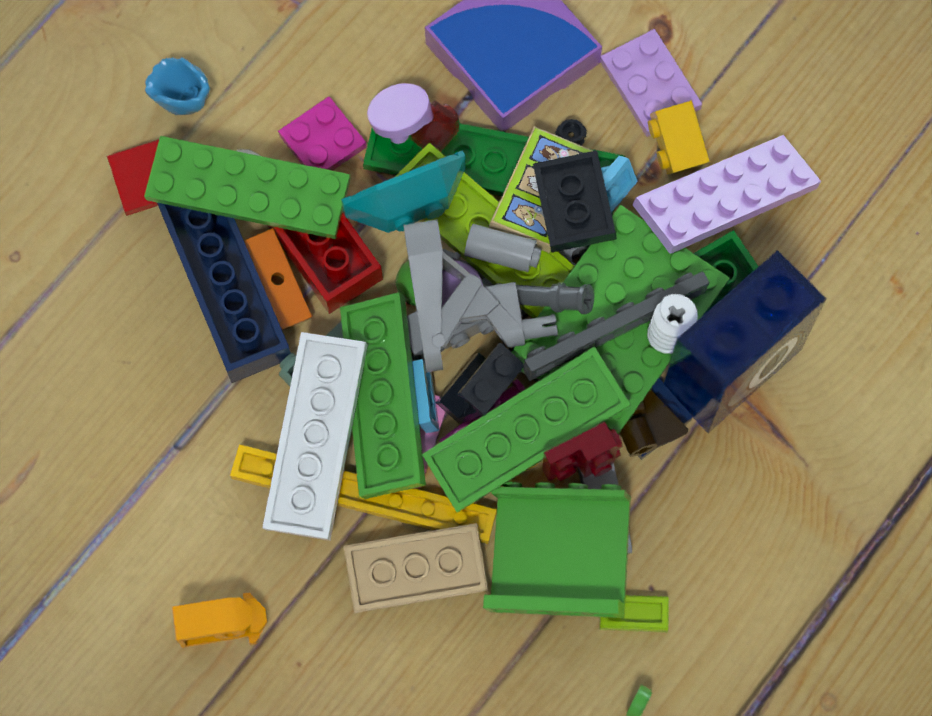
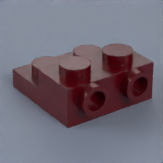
M603 422L544 452L542 470L548 481L555 478L558 481L564 480L576 472V467H579L584 478L592 474L594 477H599L612 469L611 464L615 462L616 458L621 456L619 449L623 447L622 441L616 430H609L606 423Z

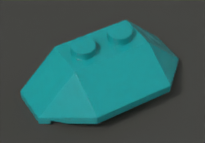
M463 150L374 185L355 195L341 199L345 217L387 233L395 230L398 232L404 231L403 225L412 224L424 218L434 219L439 217L446 209H449L465 171V154Z

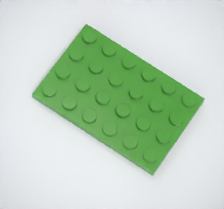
M620 205L612 215L617 239L590 245L563 282L566 286L581 287L584 284H590L594 290L592 311L588 314H581L577 310H564L561 313H557L550 307H544L538 317L554 314L556 322L553 325L542 327L557 325L558 336L552 335L525 340V345L515 346L511 353L524 364L525 360L528 359L527 355L531 351L542 346L548 349L556 345V341L561 336L573 331L575 334L586 330V326L591 321L599 317H604L606 320L616 315V310L629 302H633L636 305L646 300L645 296L651 291L660 287L666 290L674 286V282L687 273H692L694 276L703 271L710 283L704 294L691 300L698 312L696 327L730 278L686 248L670 254L643 219ZM650 321L596 348L631 404L628 408L605 421L608 429H615L618 435L677 354V352L664 354L655 350L650 345L647 338V329ZM565 363V364H563V365H561V366H559V367H557V368H555V369H553V370H551V371H549V372H547V373H545V374H543V375H541V376H539V377H537V378H535V379H533V380H535L536 382H538V381L542 380L543 378H545L546 376H548V375H550L551 373H553L554 371L558 370V369L561 368L562 366L566 365L567 363Z

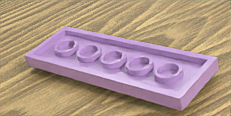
M782 135L636 197L633 206L671 254L816 190L821 180L786 137Z

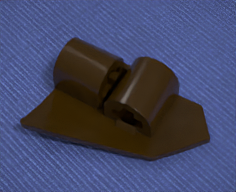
M650 390L624 426L620 435L630 457H635L686 435L688 428Z

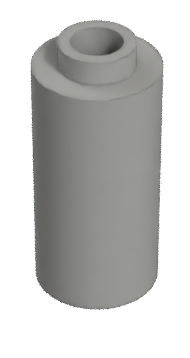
M472 224L464 255L529 273L531 267L537 268L542 249L536 247L537 240Z

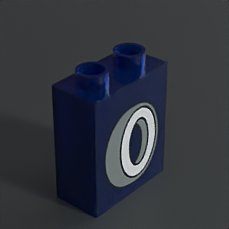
M777 250L677 338L664 384L707 433L711 432L802 350L827 298Z

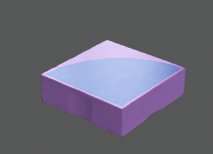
M463 0L425 27L426 45L447 70L467 87L476 104L499 131L506 132L535 111L550 95L568 87L600 64L602 46L562 0Z

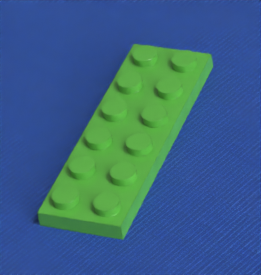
M160 136L144 197L147 201L336 239L343 212L341 199L347 196L351 177L350 174Z
M398 292L340 307L343 339L363 341L368 344L352 425L359 497L368 499L426 486L405 296Z
M594 346L485 414V416H482L429 449L422 456L456 512H460L542 461L544 452L607 421L631 406Z

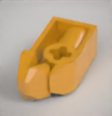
M243 593V599L240 597H229L172 607L176 641L182 648L249 637L250 645L258 644L261 633L267 624L266 609L250 593Z

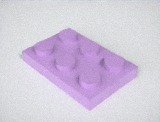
M655 29L601 56L600 63L646 137L650 136L648 120H651V113L691 100L695 112L701 109V101Z

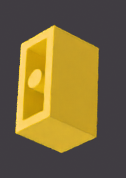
M692 100L657 110L650 114L651 120H648L649 132L653 139L657 138L660 151H657L658 163L662 170L666 169L667 175L710 162Z

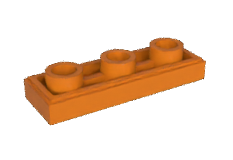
M272 228L244 240L282 331L312 319L274 229ZM274 276H280L283 279V283L275 285L271 279Z

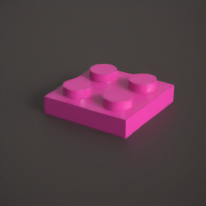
M330 96L278 130L279 137L302 165L333 171L367 148L366 141Z

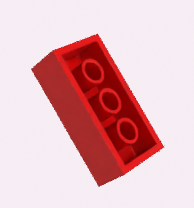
M343 212L336 239L267 225L269 229H274L281 247L329 314L383 280L381 265Z

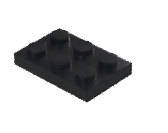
M597 150L533 163L551 253L617 239Z

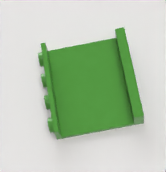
M507 482L502 487L492 491L491 494L498 498L491 595H484L483 608L491 613L624 618L631 496L625 490H621L622 486L615 484H603L601 489H588L586 484L571 483L568 484V489L555 488V484L540 482L535 483V488H524L522 483Z

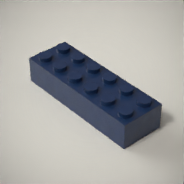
M157 203L231 383L280 364L291 352L235 219Z

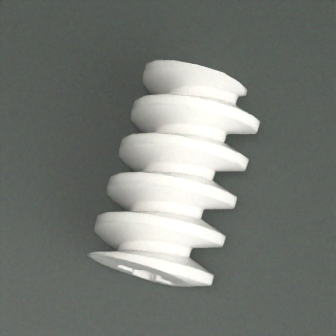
M671 294L664 297L656 306L647 329V338L655 350L664 354H673L681 351L687 345L698 317L695 304L689 298L679 294Z

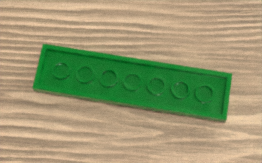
M433 118L430 123L424 125L417 132L409 135L408 139L400 144L393 143L390 138L382 137L371 129L363 161V169L396 176L430 143L444 156L453 155L463 150L465 154L464 173L489 194L502 197L529 137ZM597 150L601 167L610 166L618 156L625 157L624 155Z

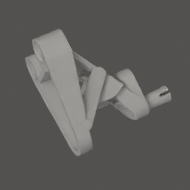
M437 220L403 225L426 372L443 370L441 352L445 350L461 323L486 319L508 348L525 345V340L552 335L558 336L557 325L542 327L555 324L554 314L521 319L515 282L484 287L479 277L471 275L442 251ZM442 270H445L461 282L442 307Z

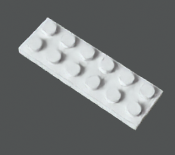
M301 332L262 527L264 530L331 540L368 344L366 342Z

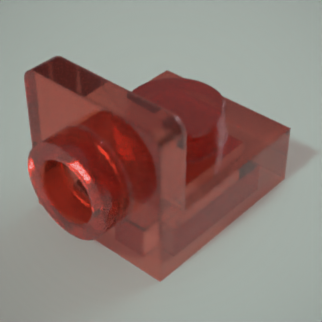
M434 100L431 103L432 121L410 136L411 140L421 148L430 143L441 152L459 132V117L448 104L441 105Z

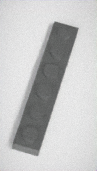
M703 271L694 276L692 273H687L674 282V286L666 290L662 287L657 288L645 296L646 300L636 305L633 302H629L617 309L616 315L606 320L604 317H599L591 321L586 326V330L575 334L574 331L561 336L556 341V345L548 349L542 346L531 351L527 355L528 359L524 362L523 371L528 380L531 381L577 358L594 346L597 348L651 321L656 306L664 297L671 294H679L692 300L704 294L710 282Z

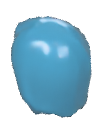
M183 57L180 59L163 58L153 67L152 73L148 75L145 81L146 94L162 108L174 115H189L200 111L204 107L210 91L208 79L202 70Z

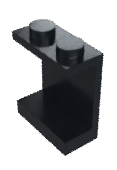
M499 343L487 358L480 353L475 354L435 403L446 411L458 424L485 416L523 369L524 364L503 344Z

